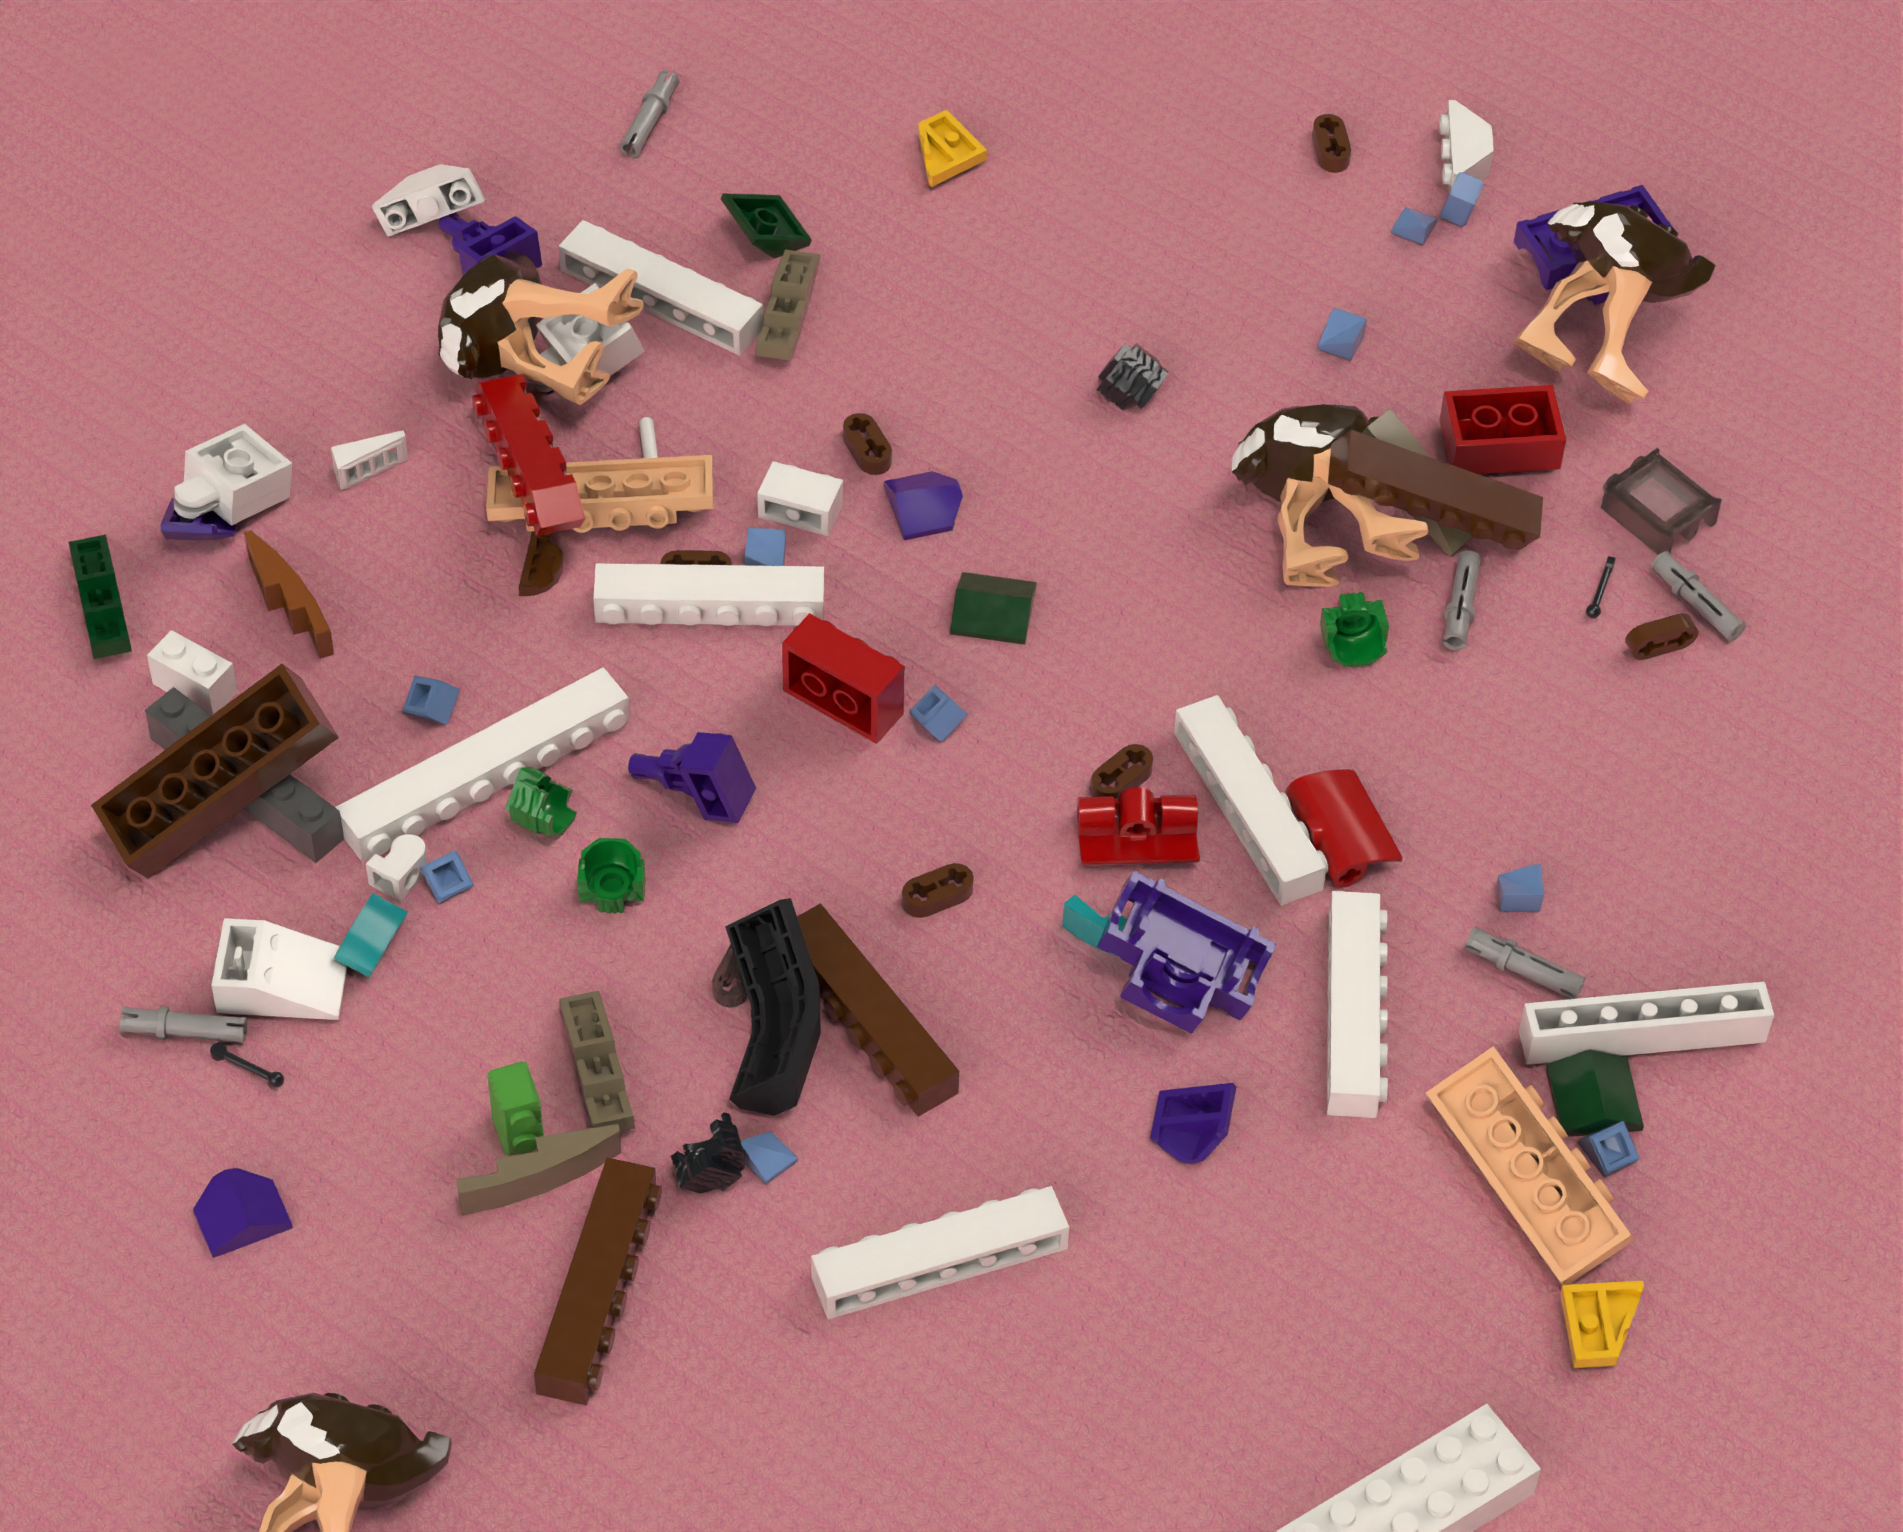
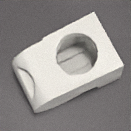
M404 834L393 840L391 852L385 858L374 854L366 863L368 884L402 902L424 876L420 867L428 864L424 841L419 836Z

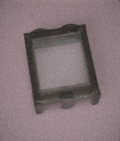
M1656 448L1645 457L1639 456L1636 458L1631 466L1622 473H1615L1607 479L1603 486L1604 493L1600 508L1656 554L1659 555L1664 551H1668L1671 554L1674 537L1680 534L1687 541L1693 539L1698 531L1701 518L1710 527L1716 524L1722 499L1711 496L1659 454L1660 450Z

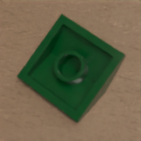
M722 194L721 201L752 245L775 259L783 256L785 249L797 251L810 246L812 239L780 195Z
M962 572L956 589L950 634L1025 645L1037 582Z
M1587 1050L1547 1064L1546 1070L1557 1119L1568 1137L1586 1136L1621 1121H1624L1628 1132L1643 1131L1644 1125L1627 1057Z

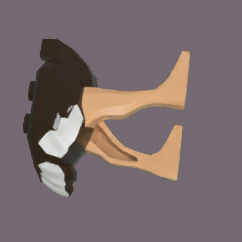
M1574 202L1572 205L1559 210L1547 224L1551 231L1557 234L1558 240L1569 243L1577 266L1570 276L1556 282L1544 307L1515 338L1514 344L1555 371L1560 372L1563 365L1572 367L1576 359L1555 335L1554 323L1573 302L1585 297L1609 292L1602 309L1605 324L1604 343L1587 373L1616 397L1631 404L1636 397L1642 400L1649 393L1627 366L1622 354L1630 322L1642 301L1650 303L1665 302L1690 295L1710 280L1716 265L1701 255L1692 258L1686 242L1678 238L1679 234L1676 230L1664 224H1659L1658 226L1647 219L1648 214L1644 210L1636 206L1602 202Z
M510 252L504 257L495 254L487 255L462 276L443 300L438 325L439 356L451 371L463 378L472 380V377L488 378L502 374L510 369L515 371L517 375L523 374L525 380L541 382L556 391L563 399L577 405H582L610 379L609 373L596 370L604 350L603 343L598 341L590 342L582 348L571 362L559 366L547 361L538 353L533 342L538 333L536 324L542 318L563 315H582L608 327L629 321L639 315L644 308L642 300L631 298L633 286L638 278L637 272L626 269L605 286L589 294H582L542 285L534 263L525 254Z
M1321 404L1282 408L1250 429L1246 437L1239 442L1238 448L1232 457V474H1235L1239 481L1242 480L1245 485L1252 482L1262 493L1281 502L1282 507L1277 521L1284 538L1282 567L1286 585L1333 587L1339 584L1338 576L1331 568L1347 561V551L1340 547L1332 546L1313 547L1304 542L1303 531L1304 521L1322 502L1334 498L1347 507L1358 520L1365 551L1385 558L1402 561H1412L1419 558L1417 545L1412 541L1428 534L1429 530L1426 522L1388 516L1378 512L1371 499L1361 495L1344 493L1342 489L1328 484L1331 444L1350 430L1362 433L1367 426L1378 418L1374 416L1368 420L1364 412L1356 406Z
M309 1393L280 1399L271 1403L266 1410L260 1411L258 1415L243 1425L232 1445L238 1451L251 1455L254 1462L264 1464L272 1460L281 1475L289 1480L283 1493L268 1505L259 1532H292L303 1524L315 1519L321 1532H350L357 1509H375L397 1503L425 1487L447 1465L452 1440L450 1437L427 1431L424 1440L421 1441L399 1416L393 1415L389 1409L380 1405L370 1404L367 1407L349 1402L347 1398L336 1393H325L324 1395Z

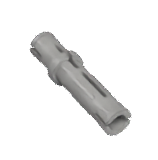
M669 70L660 71L652 89L644 94L642 99L643 105L624 139L619 144V149L624 155H627L632 146L633 150L629 157L636 158L639 156L660 115L668 110L670 105L669 99L680 83L675 73L672 72L666 82L665 79L669 74Z
M1463 551L1458 555L1451 601L1445 608L1444 617L1447 623L1443 644L1452 650H1461L1466 647L1469 625L1473 623L1475 618L1473 602L1477 588L1481 556L1474 551ZM1464 581H1467L1466 588L1463 590ZM1459 610H1462L1460 619L1458 620Z
M1668 551L1660 553L1651 564L1652 570L1657 572L1672 587V593L1678 598L1683 597L1725 636L1727 641L1732 642L1743 633L1746 628L1745 623L1740 621L1698 581L1699 576L1693 570L1687 571Z
M1476 926L1472 930L1465 946L1466 951L1497 964V969L1502 971L1508 969L1570 999H1577L1586 979L1584 976L1568 971L1555 963L1525 951L1517 946L1516 941L1511 939L1505 941Z
M123 1006L121 1014L124 1015V1017L120 1016L121 1033L156 1035L157 1039L166 1040L168 1036L231 1041L242 1044L246 1040L244 1033H247V1017L239 1018L172 1012L169 1007L162 1006L159 1010Z

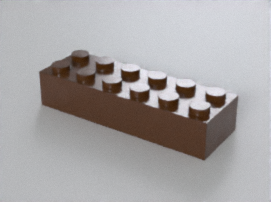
M280 664L91 806L127 867L149 879L339 737L303 679L284 664Z

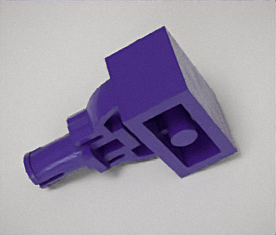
M456 212L449 214V216L441 217L439 220V228L453 237V250L459 253L463 275L485 256L491 254L504 257L510 252L525 254L534 263L536 269L542 266L538 233L517 216L498 226H489L483 221L479 223L476 220L467 222Z
M697 732L692 743L684 744L677 750L664 749L660 757L635 753L630 757L628 770L629 773H632V778L659 780L665 789L683 791L693 797L704 820L739 823L756 790V786L732 735Z

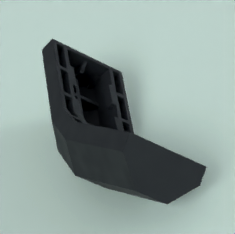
M791 898L778 900L725 926L751 1005L752 1034L729 1100L740 1109L773 1116L797 1106L821 1035L819 982Z

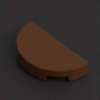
M535 531L531 533L519 584V596H535L548 591L558 583L563 573L562 551L550 541L547 535L536 536Z

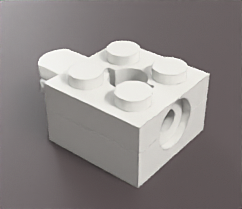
M594 283L581 293L589 294L599 289V287ZM563 315L544 318L536 324L548 346V349L540 355L547 361L559 366L571 362L582 348L593 341H600L604 345V350L596 370L607 372L610 376L645 352L636 333L628 322L608 327L582 315ZM532 381L534 387L540 392L548 393L553 390L541 382Z
M244 423L185 451L184 482L174 488V510L178 515L188 519H194L213 510L232 526L290 498L292 462Z

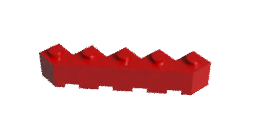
M523 374L479 382L475 391L476 395H472L474 413L476 417L482 416L487 441L489 444L494 443L500 468L502 471L507 470L513 496L521 500L527 526L534 527L536 536L581 527L585 517L576 481L572 474L567 475L566 461L559 447H553V435L545 419L540 420L539 406L533 394L526 393L525 388H527Z

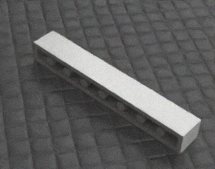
M604 667L336 806L335 808L340 811L344 840L362 863L372 858L374 854L380 856L386 853L391 848L393 840L404 834L418 836L425 829L436 823L448 820L459 811L476 802L485 801L493 793L510 784H514L522 767L528 766L539 770L542 767L551 766L559 758L576 749L585 748L593 740L609 732L619 730L630 721L629 697Z

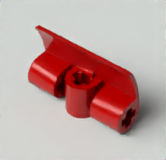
M1340 769L1316 772L1299 777L1288 785L1285 791L1286 796L1299 820L1305 824L1310 842L1316 851L1320 850L1324 854L1328 864V874L1334 885L1337 887H1347L1355 884L1365 875L1367 864L1392 861L1402 862L1403 857L1354 770Z
M1135 787L1121 792L1119 799H1114V796L1078 797L1077 823L1081 864L1200 862L1197 841L1198 803L1196 795H1160V798H1154L1153 792L1149 789Z

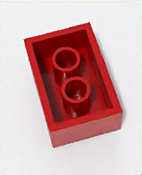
M1553 385L1444 391L1439 422L1450 465L1476 474L1561 469L1566 436Z
M810 613L782 642L784 692L876 744L903 716L905 666L900 664L894 657L878 652L869 647L863 640L853 638L837 629L831 622L821 620Z

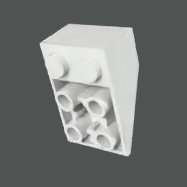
M224 918L211 984L216 1012L339 1020L348 968L347 965L334 959L340 946L265 920Z

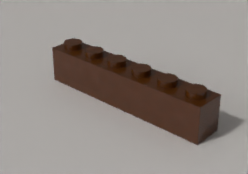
M1350 430L1331 444L1328 484L1342 489L1344 493L1367 497L1379 505L1393 506L1407 511L1411 516L1425 517L1439 522L1443 527L1466 531L1475 538L1498 542L1510 550H1520L1540 538L1542 496Z
M820 903L798 915L797 918L819 982L820 997L823 1000L827 1013L834 1021L839 1019L846 1028L851 1043L857 1049L862 1048L865 1051L876 1074L879 1077L885 1076L892 1084L898 1101L903 1106L909 1105L919 1117L959 1094V1070L823 905Z
M606 1158L534 1372L537 1395L587 1405L591 1390L598 1391L603 1376V1365H600L603 1353L610 1354L614 1344L615 1329L612 1328L615 1316L622 1317L626 1307L627 1292H624L627 1280L634 1281L639 1264V1257L635 1255L639 1245H646L650 1232V1221L647 1218L650 1209L657 1210L661 1199L662 1186L656 1185V1171L654 1167Z

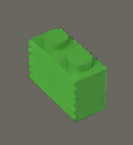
M521 1061L490 1070L487 1078L492 1120L494 1121L497 1134H499L504 1154L510 1156L530 1153L536 1149L535 1137L543 1136L544 1129L542 1127L541 1101L527 1062Z

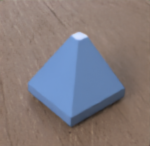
M1405 207L1393 226L1391 233L1424 245L1437 223V218Z
M456 850L420 867L437 903L474 886Z
M1624 1121L1578 1139L1581 1147L1603 1176L1640 1160Z
M771 1131L741 1141L745 1153V1164L765 1184H768L798 1162V1158Z

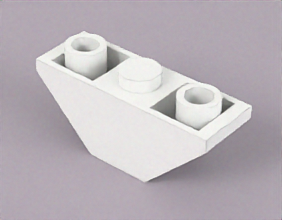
M1448 100L1447 113L1440 114L1439 134L1445 135V138H1442L1441 160H1447V163L1443 164L1442 183L1449 186L1450 194L1459 172H1464L1480 180H1484L1490 175L1494 149L1492 125L1456 100Z
M439 164L409 175L372 205V208L387 237L482 203L485 198L469 168Z

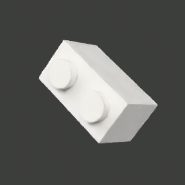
M772 461L757 493L758 518L829 536L843 506V480L827 474H819L793 465Z
M172 630L147 655L153 685L166 692L173 687L211 715L224 707L238 692L233 663Z

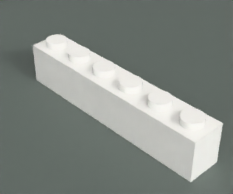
M582 220L559 245L561 272L589 285L596 283L601 288L626 269L634 270L637 272L638 278L633 286L631 298L643 301L644 308L642 310L739 356L762 330L763 304L751 297H746L727 288L722 283L714 282L697 274L692 269L682 267L662 255L650 252L632 241L618 237L602 227Z
M596 563L593 598L595 623L798 626L809 613L824 620V567Z
M1218 695L1177 709L1174 735L1280 906L1323 891L1325 874L1328 872L1327 860L1320 850L1316 851L1310 842L1305 824L1302 821L1298 822L1293 815L1286 794L1280 793L1274 785L1269 767L1266 764H1261L1257 758L1250 737L1244 736L1238 728L1233 710L1230 707L1226 708Z
M1332 891L1328 913L1327 1115L1376 1118L1379 1102L1386 1103L1388 1079L1380 1077V1068H1386L1388 1054L1387 1043H1380V1034H1386L1388 1018L1387 1010L1380 1009V1000H1386L1387 976H1380V967H1386L1387 943L1380 942V934H1386L1387 910H1380V894Z
M1764 981L1525 1003L1519 1035L1526 1064L1529 1065L1555 1062L1587 1050L1626 1056L1765 1043L1774 1018V1012Z
M1052 1186L1040 1190L1035 1188L1028 1189L1018 1196L1002 1201L990 1200L978 1208L960 1213L949 1212L939 1219L922 1224L911 1223L903 1226L898 1231L885 1235L864 1237L854 1244L840 1248L836 1246L828 1247L819 1252V1254L811 1256V1278L828 1320L1068 1249L1069 1225Z

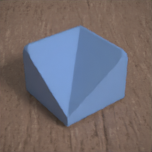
M1459 172L1440 217L1461 227L1466 225L1484 185L1482 184L1483 181L1464 172Z
M1334 308L1318 344V349L1352 360L1364 338L1367 319Z
M748 527L745 566H784L786 552L785 530Z
M414 676L402 712L436 723L448 724L460 689L441 680Z
M936 684L909 712L939 741L945 740L968 715Z
M1541 864L1530 865L1498 875L1500 911L1540 912L1544 896Z

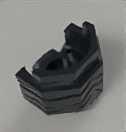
M1124 343L1099 374L1098 378L1102 382L1096 390L1100 391L1102 395H1106V398L1111 399V402L1119 406L1121 410L1129 403H1134V405H1138L1142 409L1167 377L1169 371L1163 368L1159 363L1160 361L1147 350H1144L1143 347L1139 346L1138 343L1132 348Z
M723 1112L721 1114L723 1121L716 1119L710 1124V1130L713 1134L711 1139L700 1143L684 1144V1154L677 1151L671 1155L672 1163L675 1165L674 1169L677 1171L676 1176H678L680 1188L696 1193H704L716 1189L725 1191L742 1177L741 1171L745 1169V1153L737 1127L731 1122L730 1114Z

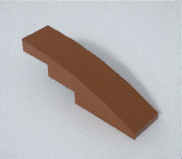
M253 531L244 532L248 559L268 611L283 607L294 635L309 631L319 659L334 655L331 630L317 601L300 576L276 550Z

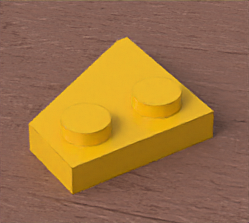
M947 109L918 123L919 141L928 182L931 187L987 160V149Z
M1643 1281L1562 1285L1560 1296L1574 1368L1617 1365L1644 1289Z

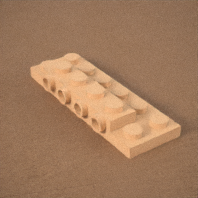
M712 455L566 463L567 475L572 474L576 481L585 517L581 527L574 528L575 531L580 533L588 532L592 528L611 527L614 530L622 531L626 530L629 526L649 525L652 528L660 529L667 524L677 523V511L699 512L705 509H714ZM500 466L489 467L486 505L488 521L511 522L525 519L520 498H514L507 470L502 471ZM526 523L527 531H534V527H528Z
M1494 1046L1426 1092L1429 1100L1562 1285H1570L1634 1241L1630 1232L1608 1204L1614 1198L1600 1179L1594 1183L1586 1173L1591 1167L1577 1147L1571 1151L1562 1141L1568 1135L1554 1116L1548 1120L1540 1110L1545 1104L1532 1085L1524 1089Z

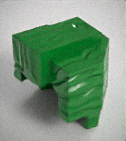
M1353 592L1352 594L1339 595L1337 607L1332 609L1322 608L1320 627L1325 647L1329 650L1331 659L1344 667L1371 665L1387 654L1386 643L1389 623L1385 614L1383 600L1365 601L1364 593L1359 592L1357 594Z
M522 767L504 810L510 812L512 822H516L536 834L544 833L550 837L563 835L573 823L577 812L568 808V801L573 790L562 786V784H557L556 781L551 780V777L535 768Z
M598 838L581 851L577 875L579 902L589 901L598 903L599 912L603 913L606 911L607 913L613 912V914H616L617 911L619 913L624 912L625 901H633L634 899L636 901H644L646 883L645 862L641 858V852L629 841L621 838Z

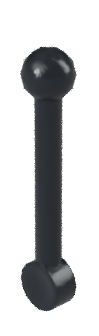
M1608 556L1593 602L1586 608V614L1590 618H1597L1601 614L1599 605L1613 570L1615 557Z
M216 1043L210 1048L211 1056L216 1061L225 1059L268 1080V1083L275 1088L280 1087L284 1083V1076L280 1072L271 1073L228 1052L223 1043Z

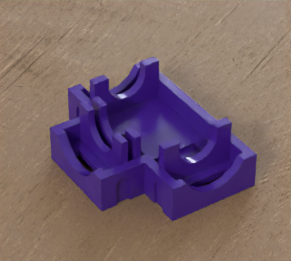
M1643 185L1633 187L1628 191H1619L1606 195L1598 200L1586 201L1625 206L1633 205L1644 210L1658 226L1659 224H1664L1673 228ZM1559 210L1537 216L1535 219L1517 222L1514 236V244L1518 250L1524 248L1533 256L1540 273L1541 284L1546 290L1553 289L1556 282L1570 276L1577 266L1569 243L1558 240L1557 234L1552 232L1547 224ZM1609 292L1586 298L1588 301L1591 300L1594 305H1597L1607 300Z
M1133 871L1122 886L1097 945L1103 951L1111 952L1121 957V960L1132 965L1128 975L1130 978L1124 985L1119 997L1191 1034L1203 1020L1209 1005L1216 1009L1220 1008L1228 1012V1015L1241 1020L1253 1005L1257 984L1275 950L1276 943L1259 935L1260 929L1253 926L1249 930L1165 887L1167 881L1159 878L1156 882ZM1127 901H1130L1134 904L1121 932L1117 930L1119 927L1118 922ZM1248 963H1251L1254 966L1242 994L1238 992V988ZM1151 993L1178 1007H1173L1161 1002L1160 1000L1155 998Z

